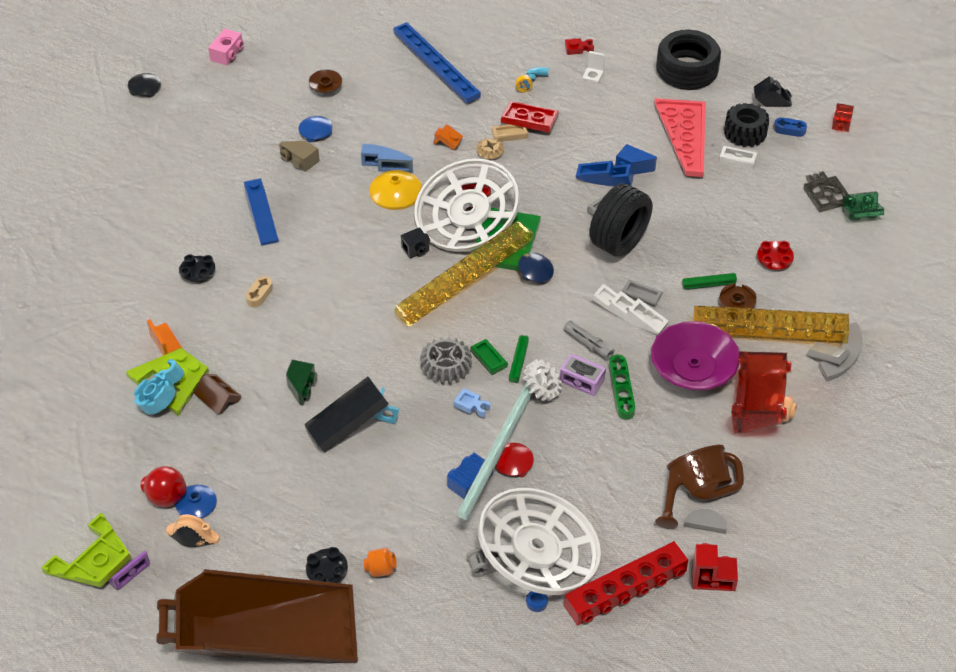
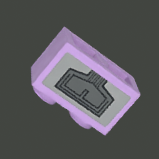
M570 354L560 369V380L568 386L595 397L605 381L606 368L587 361L582 357Z

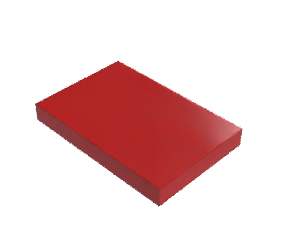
M510 101L501 116V123L550 133L559 116V111Z

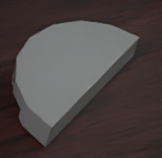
M698 509L691 512L684 524L685 527L725 534L727 531L724 518L716 511L710 509Z

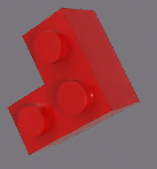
M709 543L696 544L692 563V589L736 591L738 582L737 558L728 556L718 557V545H711Z

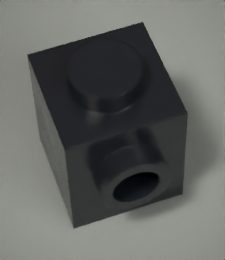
M420 227L401 235V248L409 259L429 251L430 238Z

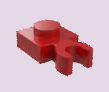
M581 38L565 39L567 55L583 54V51H594L593 39L582 41Z

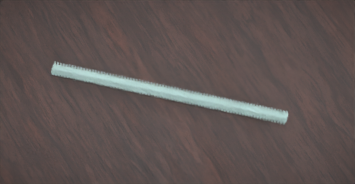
M526 384L481 466L468 494L465 496L458 510L459 518L467 520L490 474L496 466L495 464H497L503 449H505L511 434L529 403L528 401H530L533 393H530L531 388L526 387Z

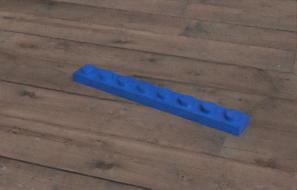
M408 22L393 28L394 34L467 104L481 97V92Z

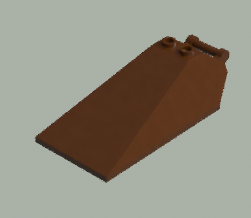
M204 569L201 574L176 589L174 600L160 599L157 601L159 633L156 635V642L161 645L174 643V651L219 657L357 663L358 661L353 585ZM168 610H174V633L168 632Z

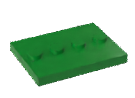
M491 208L490 211H499L500 209ZM517 212L512 224L499 238L488 245L474 249L471 263L520 271L518 267L519 259L522 255L532 251L541 216ZM487 218L482 224L484 230L487 229L496 218ZM509 218L501 219L497 226L487 233V236L494 235ZM478 238L476 243L481 242V238Z

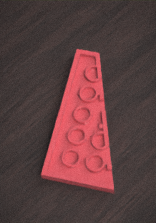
M655 98L654 104L685 176L703 177L705 102Z

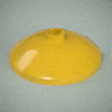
M390 170L373 179L369 187V193L372 201L378 206L389 210H401L415 204L417 196L422 189V184L412 173L403 170Z

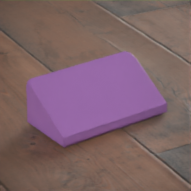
M143 551L110 578L108 583L117 591L120 590L150 565L147 552Z

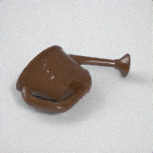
M718 444L691 451L670 462L667 465V469L670 472L665 510L662 516L655 520V523L666 529L678 526V521L673 517L672 510L676 490L680 485H683L689 491L690 496L699 500H713L740 490L744 484L743 466L740 459L732 453L724 452V445ZM727 461L732 462L735 467L736 482L732 485H729L732 479L729 475Z

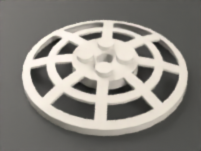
M465 159L454 162L437 171L420 190L414 209L417 227H420L424 233L438 229L443 236L451 239L447 245H443L434 241L429 236L430 244L443 250L462 252L481 248L499 238L512 224L519 208V188L511 173L496 162L486 159ZM474 167L481 168L479 177L465 178L458 181L454 175V172ZM488 169L502 174L509 182L500 189L497 184L486 179ZM446 176L449 178L451 185L443 190L437 199L427 196L440 180ZM477 183L475 189L463 191L461 186ZM483 186L491 187L495 193L487 197L482 192ZM513 188L515 195L514 209L510 212H504L506 204L504 194ZM455 190L456 195L450 202H444L445 197ZM499 198L500 210L490 211V203ZM424 202L434 206L432 213L434 223L425 226L422 223V207ZM473 207L471 211H465L466 208ZM439 208L446 209L449 218L439 221ZM487 218H496L494 222L487 229L484 230L481 224ZM509 218L494 235L487 236V233L493 230L501 219ZM453 223L458 229L453 235L443 227ZM475 228L477 231L475 235L462 236L465 229ZM477 238L482 240L468 246H455L458 241H470Z
M509 489L493 497L486 504L480 515L478 538L481 548L492 566L512 583L536 593L561 595L587 584L596 573L601 556L597 534L584 514L565 499L539 489ZM524 498L540 500L556 508L551 516L540 511L526 510ZM516 499L518 510L508 513L502 519L492 511L500 503ZM565 512L577 522L584 531L585 536L574 538L571 532L558 521L561 514ZM487 517L496 525L494 532L495 544L486 543L483 527ZM519 517L522 523L516 531L506 524ZM529 517L544 520L546 524L543 526L537 523H530ZM553 527H556L567 540L560 541L558 536L552 531ZM501 530L512 538L511 545H501ZM532 543H535L540 548L534 547ZM589 543L592 559L590 568L586 569L577 566L579 559L578 546ZM571 548V563L559 558L562 549ZM491 552H496V553H498L499 556H500V558L503 560V562H504L511 570H513L514 573L511 574L509 571H507V570L495 559V557L492 555ZM505 553L515 554L521 561L519 566L516 567L507 558ZM556 564L566 570L557 576H552L549 568ZM528 567L540 569L543 577L534 576L525 571ZM572 572L585 576L578 584L570 587L560 588L557 584L558 581L567 578ZM521 577L536 582L548 583L550 588L527 583L521 580Z

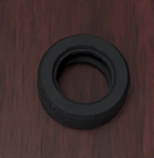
M690 29L674 31L659 43L656 69L659 76L673 87L686 90L703 88L714 81L718 75L721 50L715 39L704 32ZM687 56L699 59L701 61L685 62L676 58Z
M626 183L618 184L610 189L597 206L591 220L589 236L593 245L616 257L629 253L640 241L651 219L653 204L649 195Z

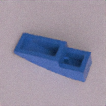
M612 161L578 164L576 178L597 185L616 186L626 183L632 186L634 172L631 164L614 166Z

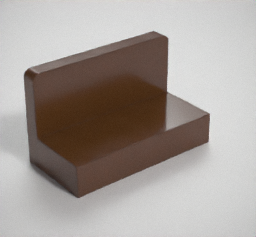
M204 373L194 391V394L217 414H222L228 402H239L241 395L217 374Z

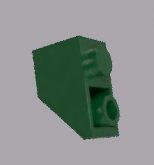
M292 359L286 372L287 387L299 405L303 406L306 398L309 399L311 395V386L316 383L318 374L315 372L314 364Z

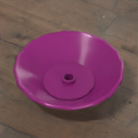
M700 321L680 322L668 326L656 336L651 347L652 363L660 376L673 385L688 390H710L724 385L736 374L741 362L739 348L732 337L717 326Z

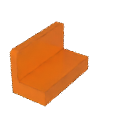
M151 319L146 320L149 334L162 355L182 348L166 322L155 327Z

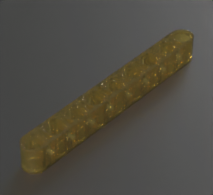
M520 221L513 223L401 301L396 306L394 313L406 325L414 324L528 244L533 238V232Z

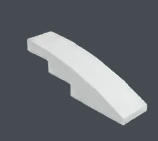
M602 284L591 298L623 320L657 335L668 323L667 319L639 298L635 302L622 291L617 294L605 284Z

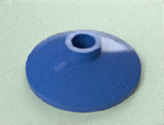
M205 485L188 486L183 498L175 504L176 510L180 515H194L201 519L205 518L216 507V494L210 487Z

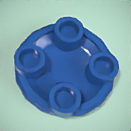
M311 116L304 119L299 124L298 129L307 142H315L317 139L330 137L333 126L331 121L325 117Z

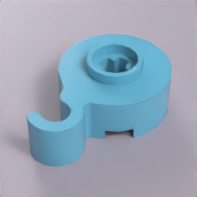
M169 359L167 363L171 367L168 370H161L159 373L154 374L155 377L149 381L144 379L134 391L136 396L134 402L146 414H155L162 411L174 398V383L178 382L184 375V370L175 360Z

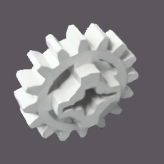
M536 359L526 366V369L523 371L526 376L523 379L528 382L526 387L531 388L530 393H535L537 399L541 397L542 401H550L560 394L559 391L562 388L559 385L562 381L558 380L557 377L560 375L554 372L555 367L551 368L550 363L547 362L545 364L542 359L540 361Z

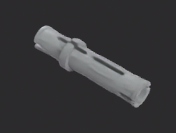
M569 320L564 325V331L590 347L592 352L599 353L607 360L614 355L615 350L604 344L601 338L594 337L573 323V321ZM577 332H580L581 334L586 336V338L582 337ZM592 342L596 343V344L599 345L601 348H598V347L595 346Z

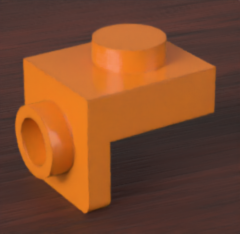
M446 124L442 129L439 127L435 132L434 136L436 138L433 143L436 145L440 140L454 150L463 135Z

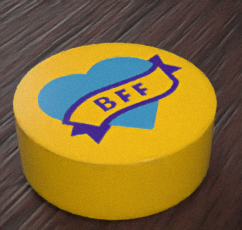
M522 75L515 81L519 92H528L533 86L531 78L527 75Z

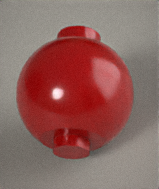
M169 466L153 469L147 476L142 478L140 484L141 490L145 493L147 499L158 507L165 508L177 504L186 492V483L183 475L177 469Z

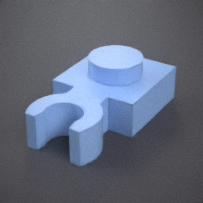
M465 388L462 389L453 401L454 407L469 414L474 410L481 417L486 416V411L482 408L491 409L490 402L486 400L481 401L480 395Z

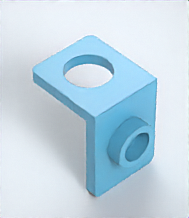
M382 387V389H381V394H382V395L384 394V390H385V388H383V387ZM387 405L374 415L373 418L395 424L399 408ZM385 410L391 411L393 416L386 417L382 412Z

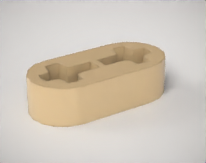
M267 276L259 277L247 291L246 301L250 307L260 306L272 292L271 278Z

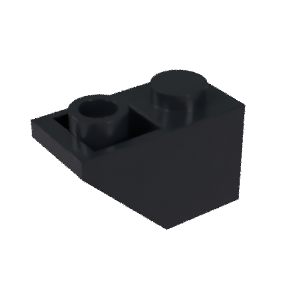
M768 76L754 86L755 98L765 107L792 106L790 91L784 89L778 80Z

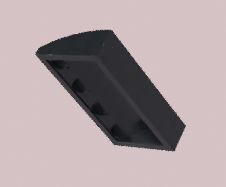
M367 376L306 422L305 426L325 453L384 409L389 403Z

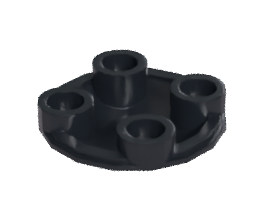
M141 73L132 77L128 81L127 86L131 95L150 98L159 89L161 81L155 74Z
M188 254L184 257V261L179 267L180 276L185 280L193 282L207 279L215 271V263L211 255L194 256Z
M337 547L321 549L307 556L306 575L310 580L338 583L346 575L348 569L347 559Z

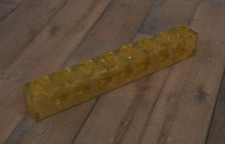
M694 305L693 321L717 326L731 337L848 343L849 314Z

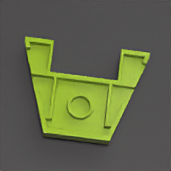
M183 348L126 371L127 377L139 385L144 379H148L153 374H157L161 370H168L171 367L167 363L169 359L175 360L184 370V375L178 382L174 383L177 393L167 408L177 416L182 413L184 405L190 401V396L198 386L204 373H209L206 365Z
M100 513L88 524L89 530L100 536L71 564L54 555L41 569L47 575L102 587L131 559V555L114 532L110 523L106 520L104 514Z

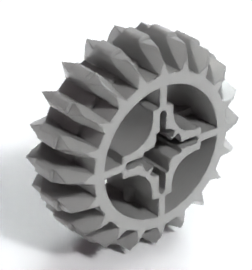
M441 337L438 341L433 339L432 343L427 342L420 355V367L424 375H427L429 380L434 378L435 383L441 381L444 384L445 381H449L451 384L452 380L459 382L460 377L465 378L466 373H469L472 365L471 351H469L468 346H464L463 341L458 342L457 338L451 340L450 337L447 339Z

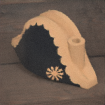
M181 515L175 523L168 525L166 533L170 537L187 547L217 544L220 536L210 528L208 523L194 515Z

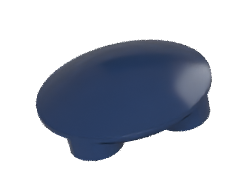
M530 252L522 255L519 259L518 267L523 280L546 284L552 278L554 267L551 261L544 255Z

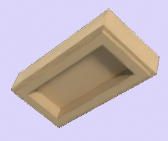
M510 124L492 127L494 140L499 139V142L528 138V131L525 127Z

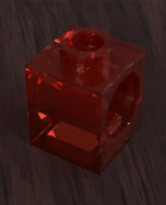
M837 103L832 129L849 132L854 106Z

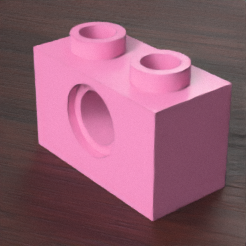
M224 28L208 47L210 61L228 66L244 46L242 33Z

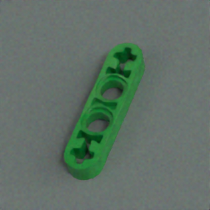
M616 354L611 356L609 360V372L618 416L623 420H629L635 415V401L626 358ZM616 363H619V365H620V369H618V370H617V364H616ZM621 376L626 380L619 382L615 378ZM626 392L628 393V396L621 397L618 395V393ZM624 404H627L628 411H625Z

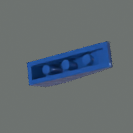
M261 178L245 181V195L261 246L279 242Z

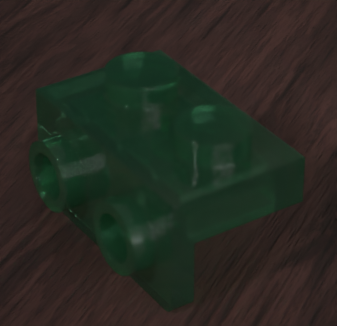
M877 191L843 195L842 212L851 220H859L861 217L877 218L880 215H884V207L878 203Z

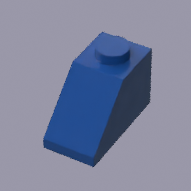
M626 144L616 155L615 165L631 164L634 174L654 172L656 170L657 156Z

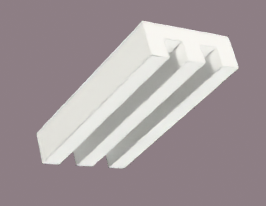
M723 146L719 161L753 169L757 153Z

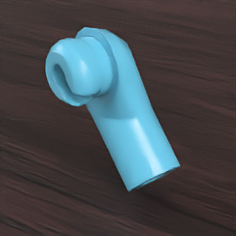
M532 68L526 74L533 81L536 79V76H548L549 68Z

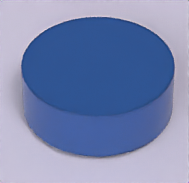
M530 591L526 597L528 609L533 612L545 610L548 605L547 594Z

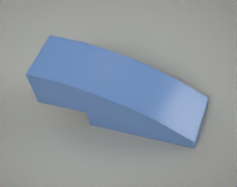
M362 144V166H377L379 172L403 170L413 173L412 157L388 147Z

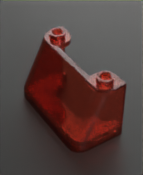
M739 351L738 361H740V369L738 370L737 397L731 411L734 434H745L781 424L783 419L787 418V407H784L787 374L791 373L792 362L788 361L787 353Z

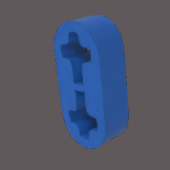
M777 118L774 122V131L778 134L796 137L806 134L807 124L802 120Z

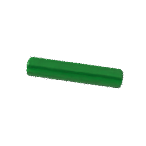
M736 273L683 278L682 286L683 289L735 284L737 276Z
M520 335L518 338L509 374V381L511 383H518L520 380L529 343L527 335Z

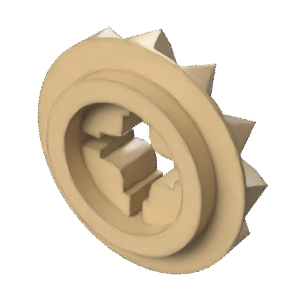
M491 137V139L484 138L483 141H479L476 150L478 155L485 159H495L503 154L504 147L503 143L499 142V139L493 140Z

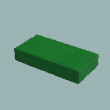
M487 339L470 347L471 353L491 375L508 367V362Z

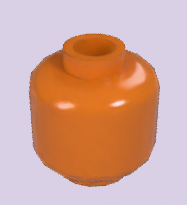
M388 548L371 550L367 554V559H364V568L366 572L369 571L372 577L391 575L397 567L395 553L391 552Z

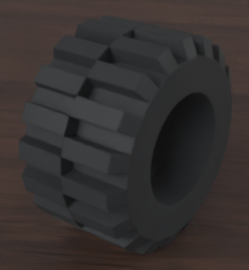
M753 103L736 104V106H732L727 111L724 134L727 139H730L731 143H736L738 146L754 147V145H759L767 137L769 114L764 108Z

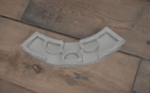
M857 322L839 326L838 331L842 341L840 348L847 349L850 352V355L841 365L828 361L819 363V369L826 381L843 375L857 361L862 346V334Z

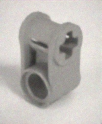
M482 548L473 549L467 553L466 558L471 563V573L474 577H482L486 574L497 572L486 558ZM491 552L494 557L499 556L498 553ZM495 558L505 569L508 567L501 558Z

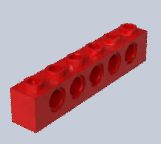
M673 541L565 594L564 607L577 626L582 623H589L594 617L602 613H609L614 607L620 604H627L632 598L638 595H645L650 589L656 586H663L674 577H681L687 571L688 558L676 542Z

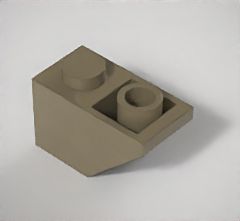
M284 141L279 143L281 157L304 172L320 162L318 148L307 141Z

